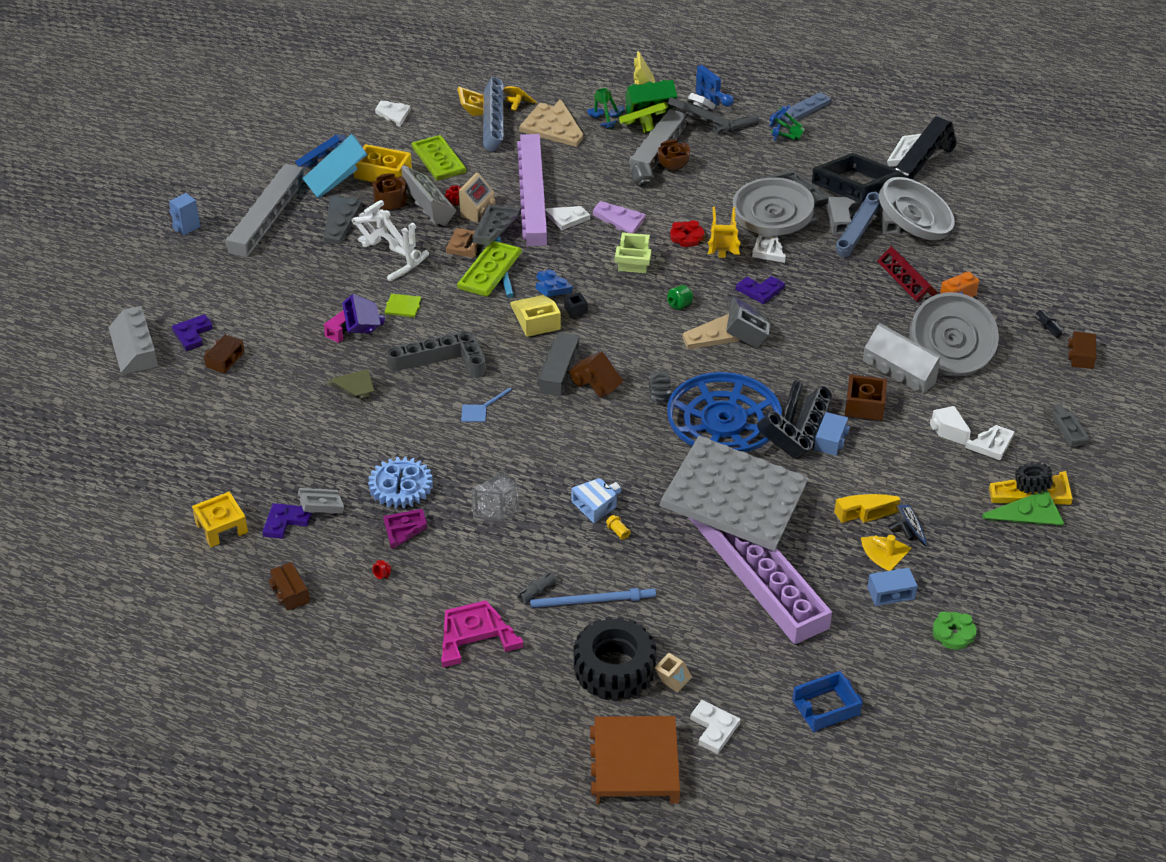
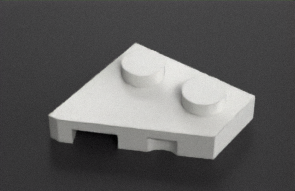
M995 425L988 431L980 433L977 439L973 441L967 440L965 448L1001 460L1014 436V431Z

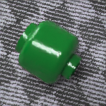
M686 285L671 288L667 294L668 304L675 310H681L690 306L693 302L692 290Z

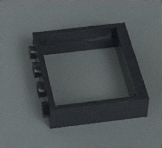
M851 153L814 167L812 183L863 203L868 193L877 192L879 194L880 189L887 180L894 177H902L903 172ZM854 170L875 178V180L862 184L839 174Z

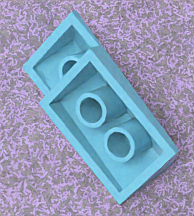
M351 134L304 176L303 179L316 197L321 198L358 169L355 164L367 156V153L356 136Z

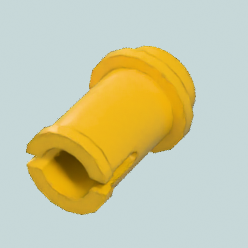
M612 515L607 519L608 529H612L621 540L629 537L631 532L621 522L619 516Z

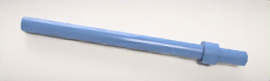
M632 588L630 591L532 599L530 604L531 608L626 599L639 601L640 598L656 597L655 589L639 590L638 588Z

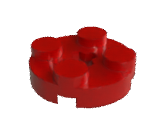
M695 220L690 222H674L670 229V239L673 243L677 242L682 247L697 246L704 239V230L699 225V222Z

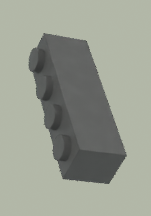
M558 332L556 338L552 339L551 350L547 352V361L543 362L542 374H539L537 378L540 393L562 395L569 377L568 372L572 369L579 351V335Z

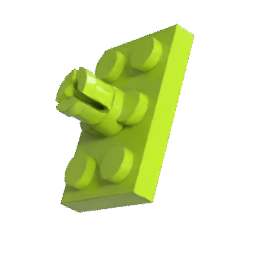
M667 102L621 116L619 120L620 123L625 122V125L636 122L635 119L639 118L643 133L655 128L651 113L655 112V115L666 112L665 109L669 107Z

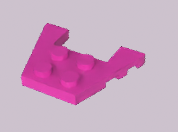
M486 600L445 610L442 667L461 663V656L457 647L459 645L499 636L504 651L508 652L524 648L523 640L513 633V629L502 621L501 616Z

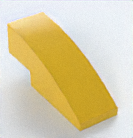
M881 494L847 496L836 499L834 513L841 523L860 518L865 523L898 513L897 505H900L901 499L898 496Z

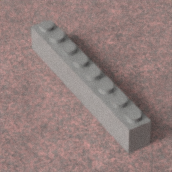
M284 164L274 179L271 180L268 187L264 189L261 196L257 198L255 204L250 207L248 213L242 218L238 226L234 228L231 235L227 237L226 246L228 247V253L248 257L304 182L303 167Z

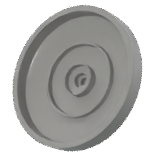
M894 177L887 180L880 189L879 201L882 208L897 225L907 232L923 239L941 240L954 227V216L951 209L938 194L927 186L912 179Z
M762 178L754 180L742 186L734 195L735 219L742 227L757 234L776 236L793 233L806 226L812 219L814 199L806 187L789 179Z
M948 292L930 297L917 309L910 324V340L941 356L938 373L942 375L958 377L980 371L992 359L998 346L999 333L994 317L982 303L965 294Z

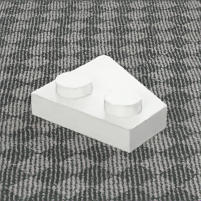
M691 93L687 99L688 102L705 110H714L716 105L705 97Z
M380 101L375 112L388 121L396 122V125L400 127L410 112V105Z
M581 206L545 209V215L561 230L590 220V214Z
M758 235L752 257L785 263L786 255L782 252L781 243L778 242L777 235Z

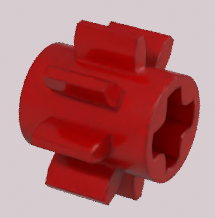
M457 185L451 186L449 190H446L445 194L446 199L454 206L460 205L459 190L461 187Z

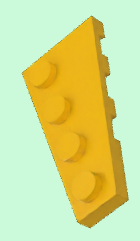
M1066 471L1059 472V475L1052 476L1053 486L1051 489L1047 488L1054 504L1071 505L1073 498ZM1015 480L990 483L989 486L991 503H1012L1033 495L1031 492L1027 494L1024 491H1019Z

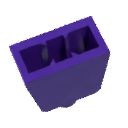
M352 294L342 303L348 333H372L376 328L385 323V316L378 313L375 302Z

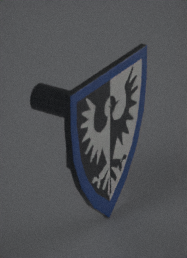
M897 505L903 517L888 525L890 531L894 532L901 528L907 540L913 538L915 534L918 540L926 547L927 544L923 530L911 506Z

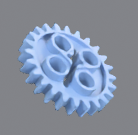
M396 457V461L391 459L388 460L389 463L382 461V467L375 466L376 471H371L368 482L370 494L374 496L375 501L379 500L381 505L386 502L387 507H390L392 504H394L395 509H397L398 505H402L404 509L406 504L413 507V502L420 504V498L426 499V494H430V489L433 488L431 470L427 469L426 464L421 465V461L415 463L414 458L407 461V457H404L403 460ZM401 485V490H400V493L398 494V492H399L398 487Z

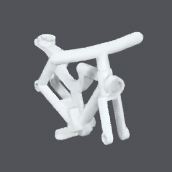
M380 200L365 209V213H361L359 217L353 218L352 223L364 235L358 238V242H362L363 247L376 245L381 241L380 236L389 241L390 250L406 256L407 265L387 276L388 281H393L418 266L429 256V252L424 250L421 253L419 250L414 249L416 246V225L414 223L409 224V231L407 228H403L401 230L403 237L389 220V211L379 210L384 205L383 200ZM371 222H377L379 229L375 230ZM361 223H364V224L366 225V227L369 229V231L371 232V234H369V233L367 232V230L364 228V226H363ZM387 228H388V230L391 232V234H392L394 237H392V236L387 232Z

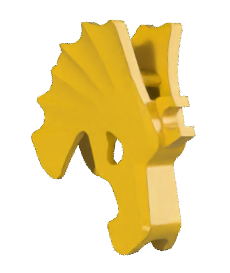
M712 207L713 222L707 254H713L715 251H718L719 258H726V251H730L734 255H740L739 246L741 243L738 240L739 230L736 228L737 222L735 221L736 207H733L730 225H716L715 207Z

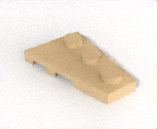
M729 314L684 332L683 340L687 349L740 341V339L726 332Z

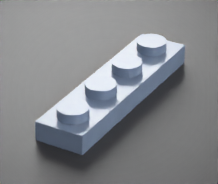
M819 92L791 106L786 112L797 121L831 104V98ZM785 115L780 118L781 121L788 125L793 123Z

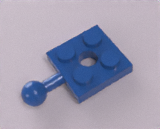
M703 65L698 66L695 89L697 95L716 104L715 106L720 104L721 99L723 106L730 107L734 99L731 95H725L720 91L721 79Z

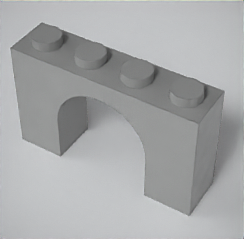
M829 197L827 212L833 235H842L851 222L850 217L856 214L862 203L848 197ZM880 206L874 217L880 221L883 234L900 233L901 227Z

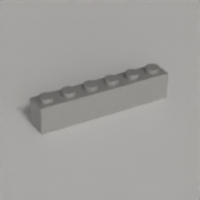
M669 109L662 116L660 122H657L653 131H650L649 136L637 148L636 153L630 157V172L638 162L650 164L652 170H654L659 163L658 147L664 141L676 140L686 127L687 113Z

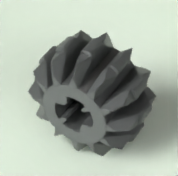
M654 372L649 377L648 389L650 400L653 403L668 402L670 399L671 380L667 372Z

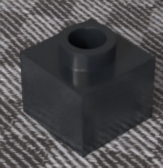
M581 292L564 297V308L570 317L574 318L588 313V302Z

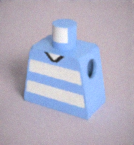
M599 478L571 488L572 502L593 523H596L616 508L617 495L621 493L618 483L615 482L608 486Z

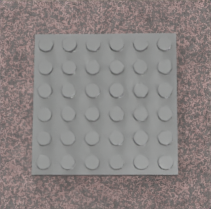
M698 436L663 495L659 506L775 551L809 478L800 473L784 469L782 466L774 465L763 459L748 455L745 452L730 448L727 445L714 442L709 438Z

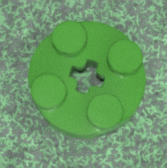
M940 612L934 621L932 632L934 638L942 642L943 646L958 650L964 649L967 645L974 642L976 626L969 614ZM955 628L958 631L957 633H953L951 629Z

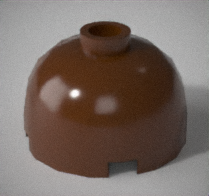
M667 140L658 147L659 162L666 169L679 170L686 166L689 161L690 147L685 142L681 144L678 143V140Z

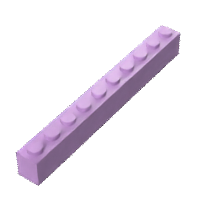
M540 134L520 135V141H517L523 240H526V246H546L547 230Z

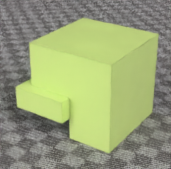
M622 233L620 246H617L615 253L618 271L646 273L647 265L650 264L651 249H649L650 235Z

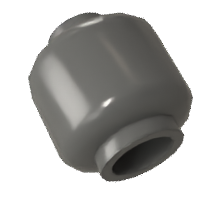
M638 162L631 170L633 182L639 187H648L654 180L650 164Z

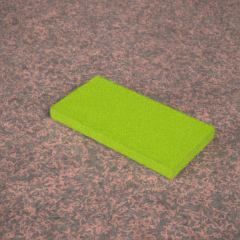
M441 135L411 143L413 150L436 181L467 173L466 167Z
M493 241L484 249L457 283V288L488 297L522 253L521 248Z

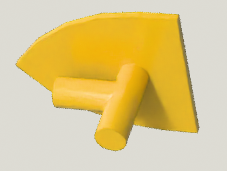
M507 86L503 88V93L509 95L506 97V102L513 103L510 109L512 111H517L521 100L537 104V101L519 87Z
M877 535L861 537L862 546L867 556L887 571H891L912 549L904 543L895 540L894 535H888L887 538L878 537Z

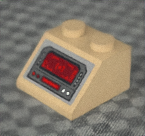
M475 173L459 190L460 216L479 222L487 206L495 205L496 203L494 191L479 173Z

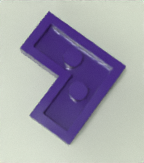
M770 276L761 284L749 277H745L736 284L737 291L761 304H765L785 288V283L773 276Z
M205 314L172 326V331L186 351L202 346L203 342L198 334L213 329L212 323Z
M273 503L262 531L263 537L283 539L288 524L308 526L312 513L304 512L302 506Z

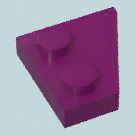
M423 509L383 516L391 549L396 548L427 529Z

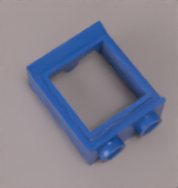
M841 671L794 687L792 701L813 733L824 727L860 716L862 698L859 694L855 693L850 680L845 678ZM835 690L845 706L815 716L811 703L805 700Z

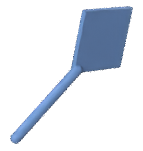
M508 388L483 405H462L461 422H485L486 407L509 393L512 389Z

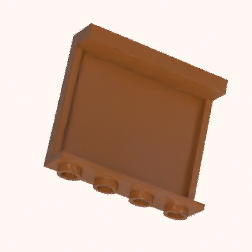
M675 716L595 717L594 726H590V739H595V744H590L591 758H595V763H591V777H596V782H591V796H596V804H600V797L670 796V804H679L680 782Z

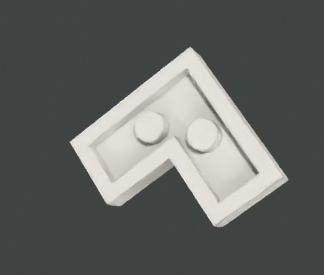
M703 700L700 701L690 717V720L707 728L699 739V745L716 754H719L740 724V718Z

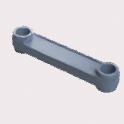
M877 192L867 194L864 202L841 238L837 241L836 252L840 257H848L880 208L881 204Z

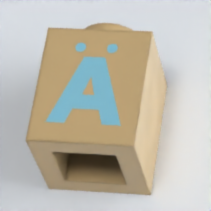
M670 653L654 668L661 681L676 692H679L692 678L685 663Z

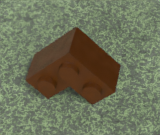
M603 351L581 360L568 372L578 387L590 383L594 392L599 397L610 394L623 382Z

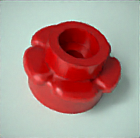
M377 560L376 564L372 566L374 576L377 579H387L391 572L390 564L384 560Z

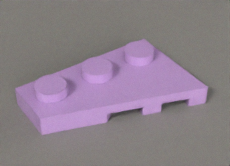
M602 201L593 209V215L597 218L615 225L616 229L620 231L623 230L635 234L646 217L644 213Z

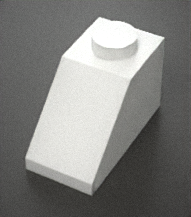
M955 406L933 410L932 419L930 420L931 428L940 437L966 445L971 431Z

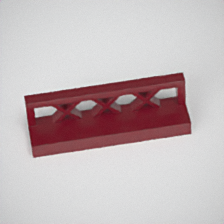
M892 246L877 260L916 302H919L927 293L931 296H935L938 293ZM891 255L892 263L884 264L883 262ZM902 266L901 274H895V267ZM912 276L911 283L904 284L905 277ZM921 286L923 289L915 295V287Z

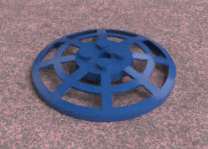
M716 372L698 375L677 387L670 396L667 417L675 434L691 446H693L695 441L683 433H691L694 437L698 438L701 435L697 432L706 430L712 434L710 440L727 445L728 447L739 445L740 448L733 449L749 452L762 447L770 440L765 437L759 442L749 445L747 442L753 440L760 431L756 424L746 423L747 417L756 413L759 421L764 417L762 409L769 405L782 416V409L775 394L761 382L741 374ZM731 382L735 383L732 392H709L706 383ZM696 386L699 387L702 395L693 399L688 405L678 401L685 392ZM742 386H747L759 392L766 400L756 404L750 398L740 394ZM729 397L730 399L729 401H714L713 398ZM704 400L708 404L702 411L694 409L697 404ZM740 400L751 408L744 410L736 402ZM674 406L685 411L684 422L686 426L677 427L673 420ZM690 414L701 418V424L692 426ZM743 430L754 431L745 439H742L739 435ZM720 437H731L735 442L726 443L718 442Z

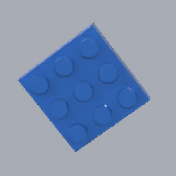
M336 134L296 160L297 166L304 168L314 167L319 163V159L327 157L346 139V136Z

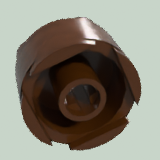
M393 173L382 174L376 177L377 180L372 183L374 203L383 200L384 205L380 209L384 211L404 207L407 201L405 179L402 176L400 178L396 177Z

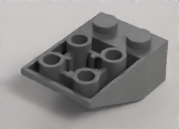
M733 296L726 332L744 341L746 344L758 348L769 335L770 322L763 312Z

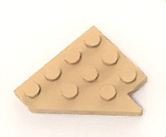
M559 100L554 106L539 103L519 126V132L540 134L541 138L575 147L583 139L582 131L562 100Z

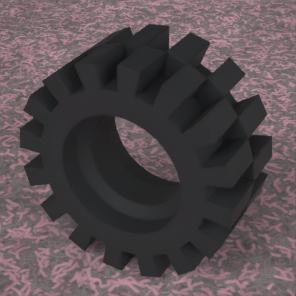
M1030 462V465L1026 463L1023 464L1024 467L1019 466L1016 469V486L1021 492L1024 491L1027 494L1028 492H1031V494L1038 492L1039 494L1042 493V490L1046 492L1048 491L1047 488L1051 489L1053 486L1052 468L1045 463L1041 465V462H1037V464Z

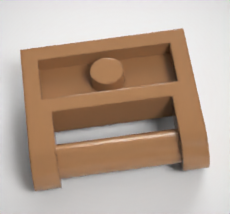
M456 228L446 247V253L475 257L479 244L472 242L471 246L467 248L471 238L473 239L475 231Z

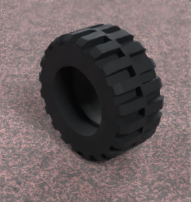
M606 617L602 621L601 619L593 622V625H587L584 631L578 634L577 640L574 642L573 670L576 680L579 681L583 689L588 688L590 694H598L601 699H606V697H610L611 700H618L620 697H623L624 700L629 699L632 694L636 696L642 693V688L645 690L655 676L656 644L650 632H646V628L642 625H636V622L629 619V621H626L623 617H618V619ZM608 652H620L630 656L632 659L626 663L614 665L599 660L598 657Z

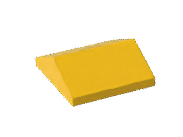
M458 87L457 90L462 107L471 116L484 115V94Z

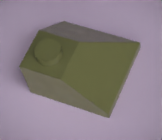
M368 369L335 377L327 381L328 385L353 397L358 396L359 399L369 397V393L374 391Z

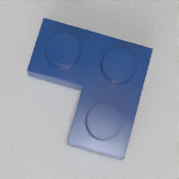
M548 269L538 272L536 278L541 282L536 283L535 289L544 296L549 297L572 292L573 286L566 279L559 277L555 271Z

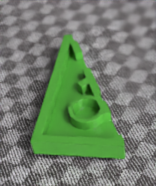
M1041 491L1042 493L1039 494L1035 493L982 514L983 519L990 521L1004 520L1013 523L1052 524L1056 526H1063L1064 524L1048 491Z

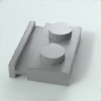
M299 488L298 496H300L304 512L343 513L344 505L340 495H338V490Z

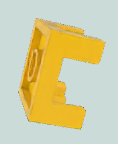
M230 491L192 506L195 523L198 528L203 527L210 547L220 544L218 533L237 526L239 536L248 533L246 517Z

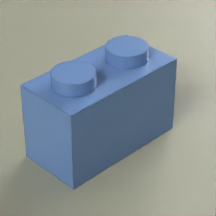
M184 193L169 201V211L173 220L172 226L176 232L179 231L181 234L186 235L201 227L197 203L194 198Z
M826 412L816 435L814 450L837 456L839 449L842 450L844 447V437H848L849 434L848 417Z
M909 568L869 574L867 586L875 606L914 600L918 587Z

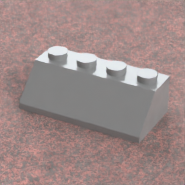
M403 165L401 167L402 175L406 181L408 195L416 200L415 203L423 208L422 211L426 215L430 216L432 223L446 226L457 210L426 175Z
M142 306L124 309L108 327L121 375L158 367Z
M879 323L864 348L863 361L922 395L936 384L941 356Z

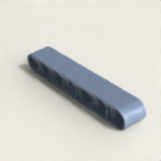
M491 77L484 89L483 145L488 151L495 152L503 140V83L500 79Z

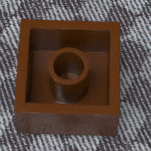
M849 374L844 416L882 421L887 379Z

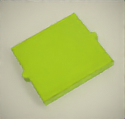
M391 294L389 301L386 302L384 313L415 317L417 310L420 309L421 297Z

